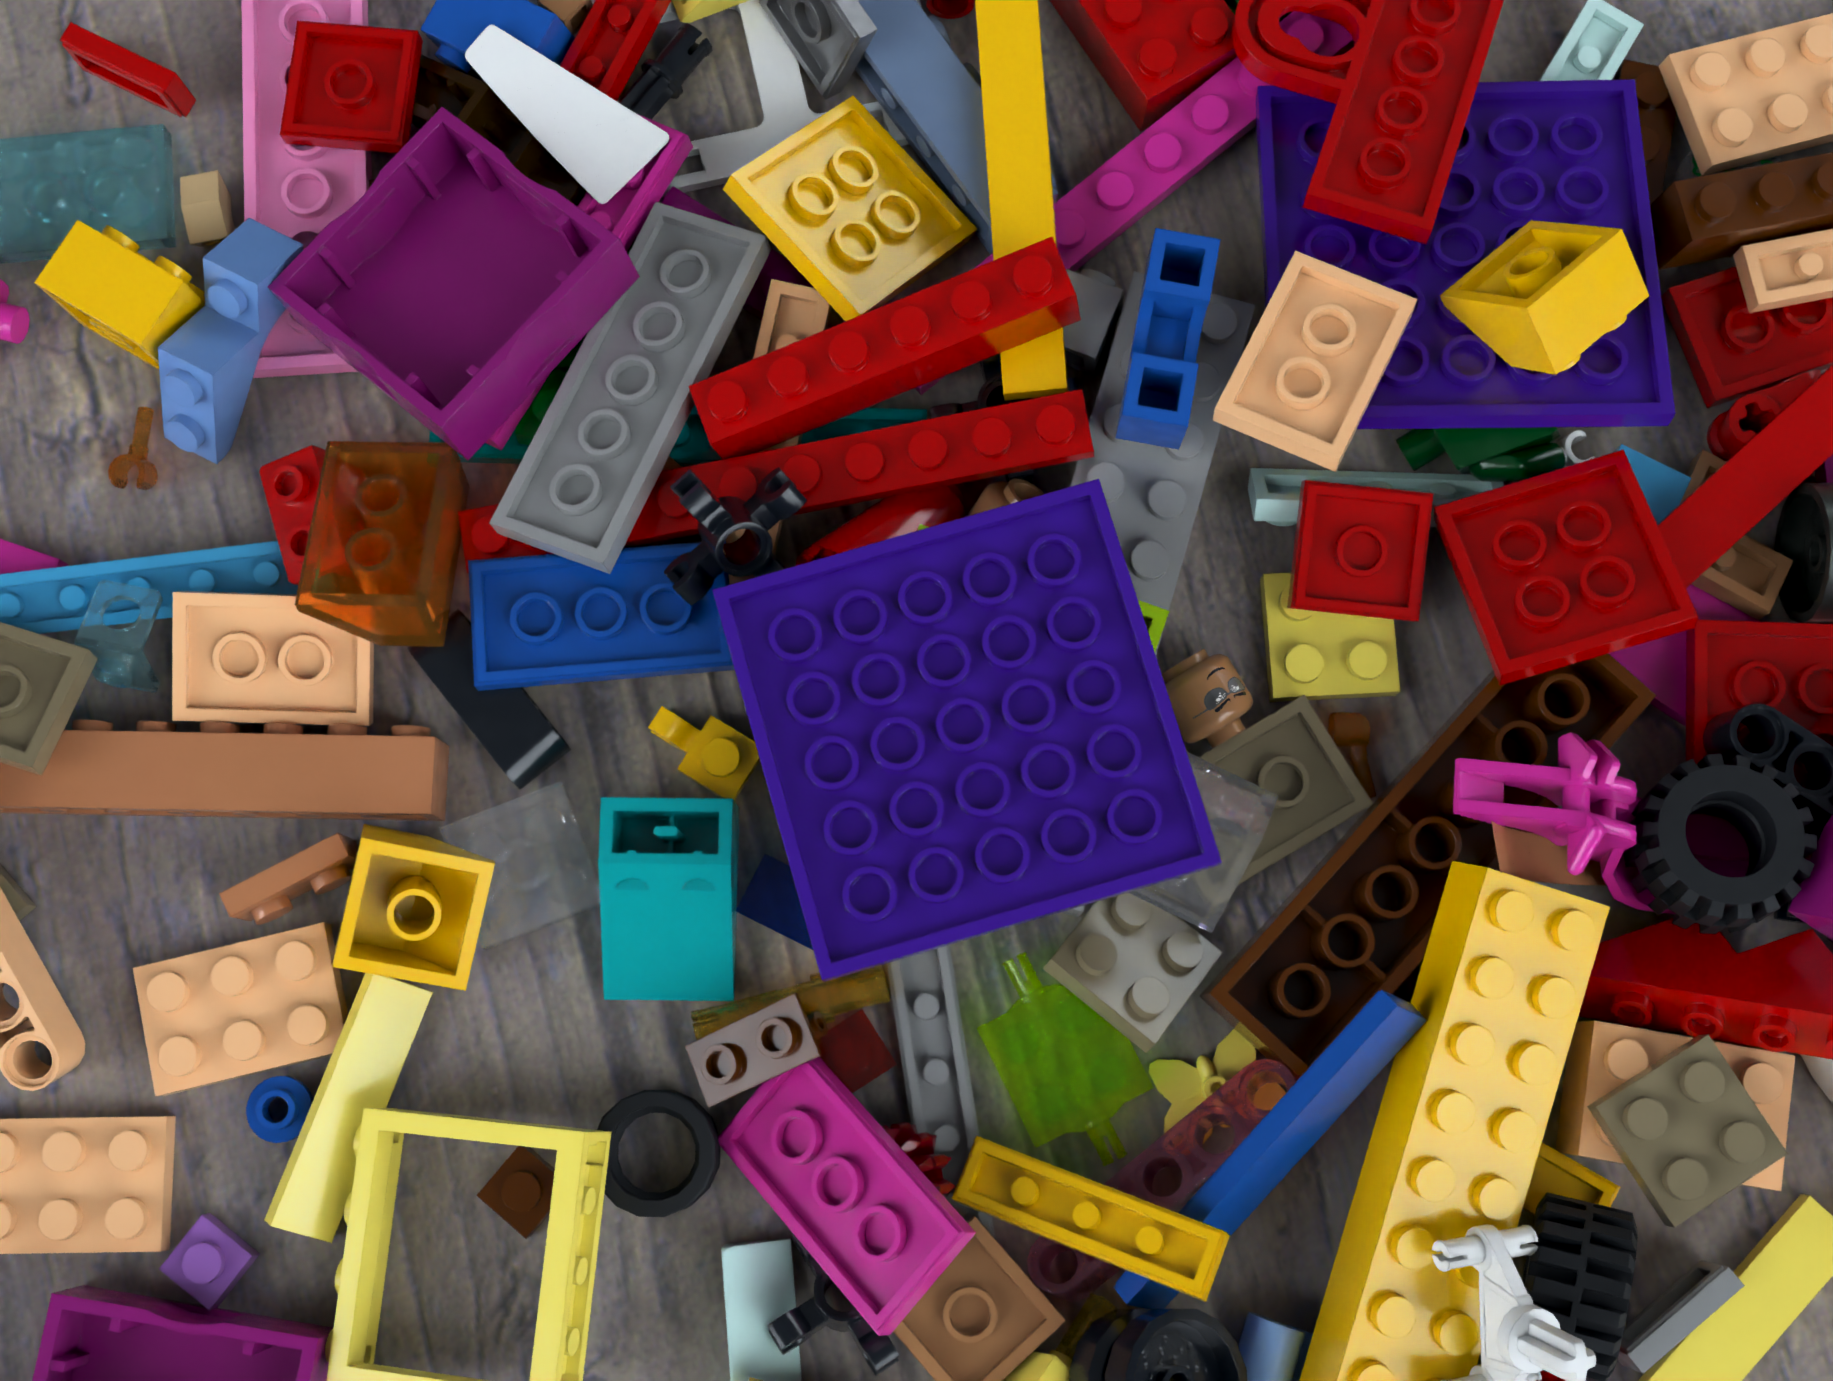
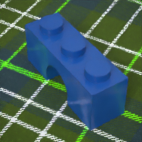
M1155 228L1147 257L1115 438L1179 450L1190 419L1199 364L1196 363L1205 314L1211 298L1221 239Z

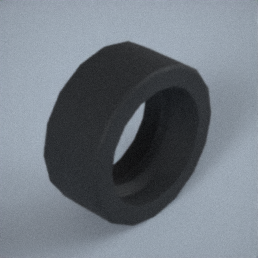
M643 1090L625 1097L602 1117L597 1130L612 1132L604 1194L616 1207L638 1217H666L692 1206L711 1187L720 1166L721 1146L719 1145V1134L713 1118L697 1100L675 1090ZM649 1113H666L680 1119L690 1130L695 1143V1162L689 1176L677 1187L665 1192H647L634 1186L623 1174L618 1160L619 1142L625 1129L637 1118Z

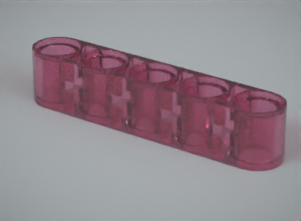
M1271 1059L1256 1060L1245 1066L1106 1181L1104 1185L1178 1213L1270 1112V1110H1262L1254 1106V1097L1258 1089L1267 1083L1276 1082L1283 1084L1288 1092L1296 1083L1292 1073L1282 1063ZM1222 1124L1234 1128L1235 1137L1227 1150L1215 1154L1204 1151L1203 1140L1210 1128ZM1172 1166L1181 1168L1183 1179L1181 1186L1175 1193L1166 1197H1159L1153 1194V1179L1161 1169ZM1042 1236L1031 1246L1027 1257L1028 1272L1032 1281L1046 1293L1065 1302H1077L1088 1297L1122 1269ZM1064 1251H1074L1078 1260L1076 1273L1067 1282L1054 1284L1050 1276L1052 1261L1058 1254Z

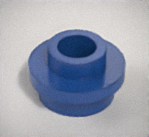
M289 1076L268 1078L257 1085L249 1096L246 1107L249 1126L258 1137L268 1142L282 1143L294 1140L300 1134L313 1102V1096L308 1087L296 1078ZM276 1097L283 1098L288 1105L287 1116L281 1122L274 1121L269 1114L270 1103Z

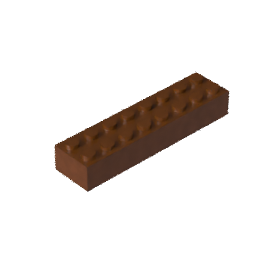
M1610 654L1501 686L1498 683L1494 670H1492L1373 802V805L1363 813L1200 994V997L1295 1084L1378 991L1384 990L1393 994L1423 960L1452 861L1500 871L1492 824L1460 816V814H1453L1455 759L1467 758L1557 767L1559 737L1571 732L1578 734L1585 742L1592 739L1601 741L1610 749L1657 695ZM1504 785L1503 803L1558 808V805L1537 793ZM1507 827V828H1510V829H1515V830H1519V831H1523V832L1532 833V832H1529V831H1525V830H1521V829H1517V828H1513V827Z

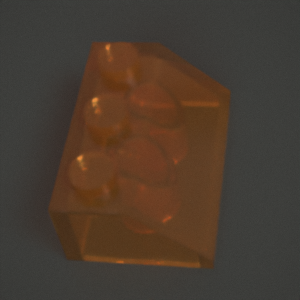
M327 442L295 600V606L299 612L379 646L444 647L462 537L458 511L466 510L470 488L459 455L447 443Z

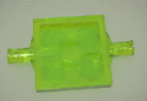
M1025 951L1015 958L1026 981L1023 980L1013 958L1002 963L1020 999L1005 1014L977 1027L976 1030L1034 1147L1037 1148L1065 1133L1086 1131L1102 1161V1166H1107L1115 1161L1103 1139L1104 1136L1116 1159L1119 1160L1128 1155L1109 1118L1113 1117L1124 1103L1154 1087L1130 1040L1062 984L1046 985L1043 987Z

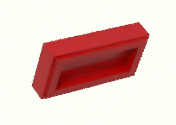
M72 22L69 23L60 38V41L63 43L62 46L82 70L179 117H187L196 102L195 97L177 73Z

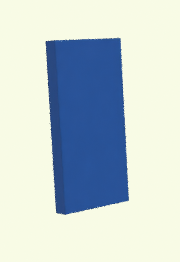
M700 543L623 548L611 574L555 554L469 560L474 687L478 691L735 670L713 594V589L730 585L729 574L723 571L714 579L713 585L707 594L695 604L690 605L673 589L674 583L664 574V571L673 560L684 553L691 552Z

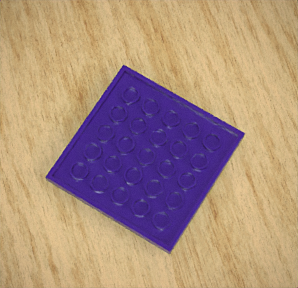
M1635 79L1478 82L1427 244L1302 208L1336 104L1276 86H1258L1256 94V125L1265 308L1295 250L1417 299L1414 312L1357 429L1669 426L1676 412ZM1531 220L1623 229L1649 297L1627 314V319L1621 326L1605 333L1582 352L1579 361L1575 365L1556 375L1511 367L1443 305L1439 296Z
M1099 479L713 589L823 982L1213 868L1222 863Z

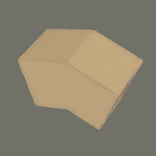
M219 171L180 177L181 209L190 245L203 247L219 244L235 230L232 217L231 194Z

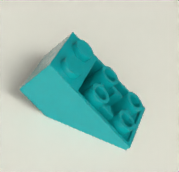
M601 797L598 869L604 1000L735 1001L740 808L733 799Z

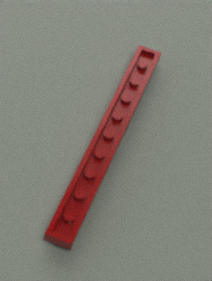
M1079 389L662 471L623 548L699 534L698 520L680 503L679 500L681 498L670 488L689 469L717 498L733 496L746 502L756 493L761 481L770 472L779 467L807 499L802 508L794 514L798 515L1095 457L1083 390ZM499 504L458 511L468 574L469 560L553 553L497 534L489 522Z

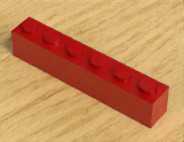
M1049 237L688 387L708 441L722 459L753 454L1081 320L1077 296L1054 239Z

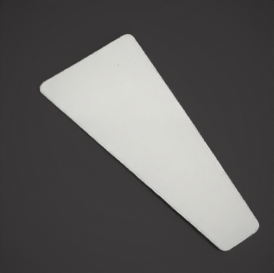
M495 25L487 26L465 52L466 60L543 147L600 204L607 203L669 141L667 132Z

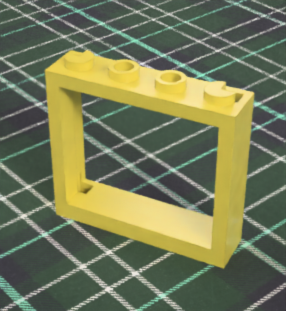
M363 1108L362 1122L355 1132L353 1141L354 1155L356 1156L353 1188L346 1199L344 1207V1220L347 1225L344 1254L335 1274V1290L338 1294L335 1321L325 1346V1356L329 1363L326 1381H489L374 1364L404 1133L557 1150L529 1381H583L612 1132L397 1108Z

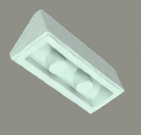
M791 1238L725 1244L721 1252L730 1381H749L750 1377L763 1381H802L800 1346L782 1355L771 1337L770 1329L767 1326L783 1314L797 1307Z

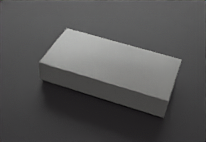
M1705 1260L1699 1261L1625 1326L1617 1360L1621 1365L1644 1374L1745 1285L1729 1266Z

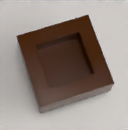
M518 1146L476 1196L527 1239L532 1236L550 1213L555 1168L531 1147Z

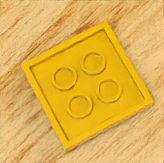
M854 95L732 173L723 188L727 195L844 321L883 306L968 243L977 231L976 226Z

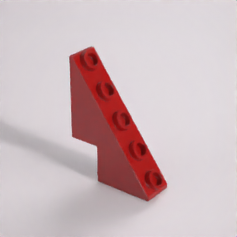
M1672 918L1599 944L1579 1017L1620 1023L1624 1026L1635 1028L1644 1027L1685 1034L1694 1038L1698 1035L1709 1034L1711 1039L1761 1047L1772 1052L1785 1051L1833 1060V954L1812 928L1736 953L1720 931L1716 934L1700 933V924L1698 923L1683 929L1671 924Z

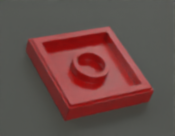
M297 20L280 136L284 142L294 145L398 153L409 141L423 44V39L418 30Z
M1310 480L1301 481L1287 608L1419 622L1434 493Z

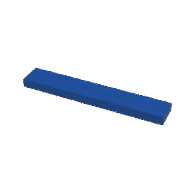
M1384 990L1378 991L1178 1213L1223 1230L1231 1236L1422 1027L1427 1019L1411 1003ZM1127 1270L1115 1282L1114 1289L1126 1305L1145 1309H1165L1179 1293L1177 1290Z

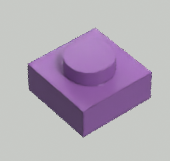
M207 1213L199 1217L159 1270L205 1308L212 1310L219 1307L260 1253L214 1215Z

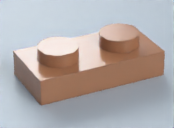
M336 833L219 893L229 917L246 921L255 920L257 925L265 924L290 912L293 909L291 900L312 889L318 895L342 886L352 877L349 870L354 868L358 845L355 839Z

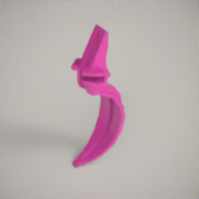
M1571 732L1558 738L1557 767L1467 758L1455 759L1453 814H1460V816H1466L1467 818H1473L1474 820L1492 824L1491 821L1502 826L1535 833L1547 838L1557 846L1567 845V870L1570 874L1579 875L1583 873L1590 859L1600 862L1601 876L1614 900L1637 910L1654 912L1647 905L1655 897L1648 889L1639 894L1637 893L1631 880L1639 874L1638 868L1626 867L1623 855L1630 847L1636 845V826L1630 824L1635 816L1631 813L1642 798L1636 797V782L1616 776L1620 769V761L1601 741L1592 739L1585 742L1578 734ZM1504 785L1537 793L1548 798L1556 805L1562 806V809L1503 803ZM1706 814L1689 815L1686 822V839L1694 857L1704 867L1716 874L1727 877H1744L1749 866V851L1745 839L1738 829L1722 818ZM1813 853L1805 857V859L1810 861ZM1666 909L1664 912H1662L1668 914H1675L1669 909Z

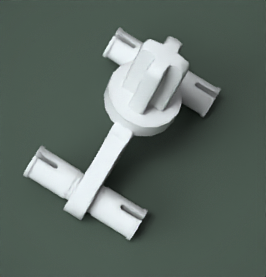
M1489 1224L1480 1225L1468 1229L1465 1237L1434 1242L1432 1250L1443 1252L1432 1254L1434 1264L1440 1271L1447 1272L1451 1269L1473 1266L1479 1271L1481 1365L1474 1366L1469 1376L1441 1381L1542 1380L1540 1373L1542 1370L1565 1381H1586L1587 1370L1596 1366L1594 1351L1585 1347L1582 1339L1561 1330L1554 1314L1533 1304L1532 1297L1527 1293L1512 1258L1525 1255L1531 1256L1537 1251V1245L1527 1244L1538 1242L1537 1234L1530 1225L1525 1224L1520 1227L1498 1230Z

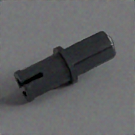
M683 23L678 29V33L654 60H645L641 65L642 75L618 102L636 114L652 120L670 98L677 99L683 93L682 83L699 63L713 51L710 41L704 38L700 44H697L695 41L701 36L702 32L688 23Z

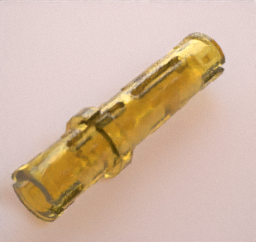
M879 965L825 982L822 981L820 972L810 975V981L794 986L772 990L715 1007L691 1011V1018L693 1022H696L693 1024L696 1040L794 993H798L805 1011L809 1014L814 1011L820 1012L826 1024L835 1022V1015L866 1006L891 1002V996L883 965Z

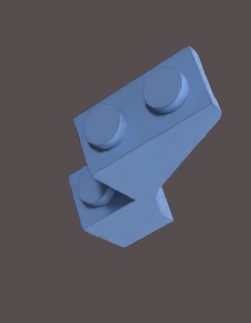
M251 218L243 222L203 257L205 306L158 347L164 438L172 441L180 449L193 452L215 464H218L232 447L262 347L276 321L286 310L282 303L268 289V286L303 251L302 243Z

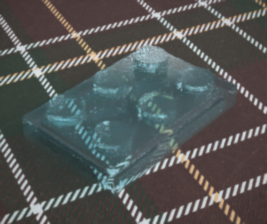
M164 124L0 139V264L51 259L77 220L100 233L106 225L117 229L140 246L138 251L176 247L172 134Z

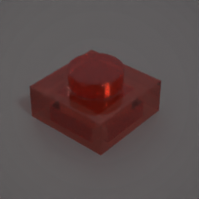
M863 1009L828 1030V1034L820 1038L819 1048L822 1053L820 1058L852 1094L897 1065Z

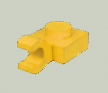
M661 706L648 729L652 730V734L686 754L677 768L680 773L723 799L736 800L760 761L755 741L710 715L700 731L683 718Z

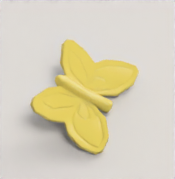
M1235 1029L1217 1045L1212 1061L1205 1055H1200L1197 1058V1068L1182 1060L1157 1059L1149 1065V1075L1157 1091L1171 1103L1164 1117L1163 1138L1169 1156L1178 1160L1199 1150L1212 1134L1215 1112L1220 1126L1223 1128L1231 1127L1235 1123L1229 1105L1244 1119L1260 1122L1286 1094L1285 1090L1270 1075L1256 1071L1255 1047Z

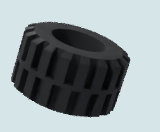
M1721 753L1709 754L1704 756L1697 764L1693 759L1679 764L1670 774L1667 773L1638 802L1631 813L1635 818L1630 822V824L1636 826V845L1630 847L1623 855L1626 867L1638 868L1639 874L1631 880L1637 893L1639 894L1648 889L1655 897L1647 906L1658 915L1666 909L1671 910L1675 913L1671 924L1683 929L1698 923L1700 924V933L1716 934L1724 928H1727L1729 933L1743 930L1754 922L1758 923L1791 901L1802 890L1798 884L1810 877L1814 867V863L1805 859V857L1817 850V835L1805 834L1804 827L1814 820L1809 807L1797 809L1792 800L1800 793L1791 782L1782 789L1773 781L1778 771L1766 764L1758 771L1750 769L1751 758L1735 755L1727 764H1724ZM1699 813L1716 815L1727 820L1738 829L1745 839L1749 851V866L1744 877H1727L1716 874L1704 867L1694 857L1686 839V822L1689 815Z
M1547 1192L1537 1205L1532 1225L1537 1234L1538 1242L1529 1243L1537 1245L1538 1249L1533 1255H1526L1522 1282L1527 1293L1532 1297L1533 1304L1554 1314L1561 1330L1582 1339L1585 1347L1594 1351L1596 1366L1587 1370L1586 1381H1607L1613 1373L1618 1359L1632 1289L1638 1238L1632 1212Z

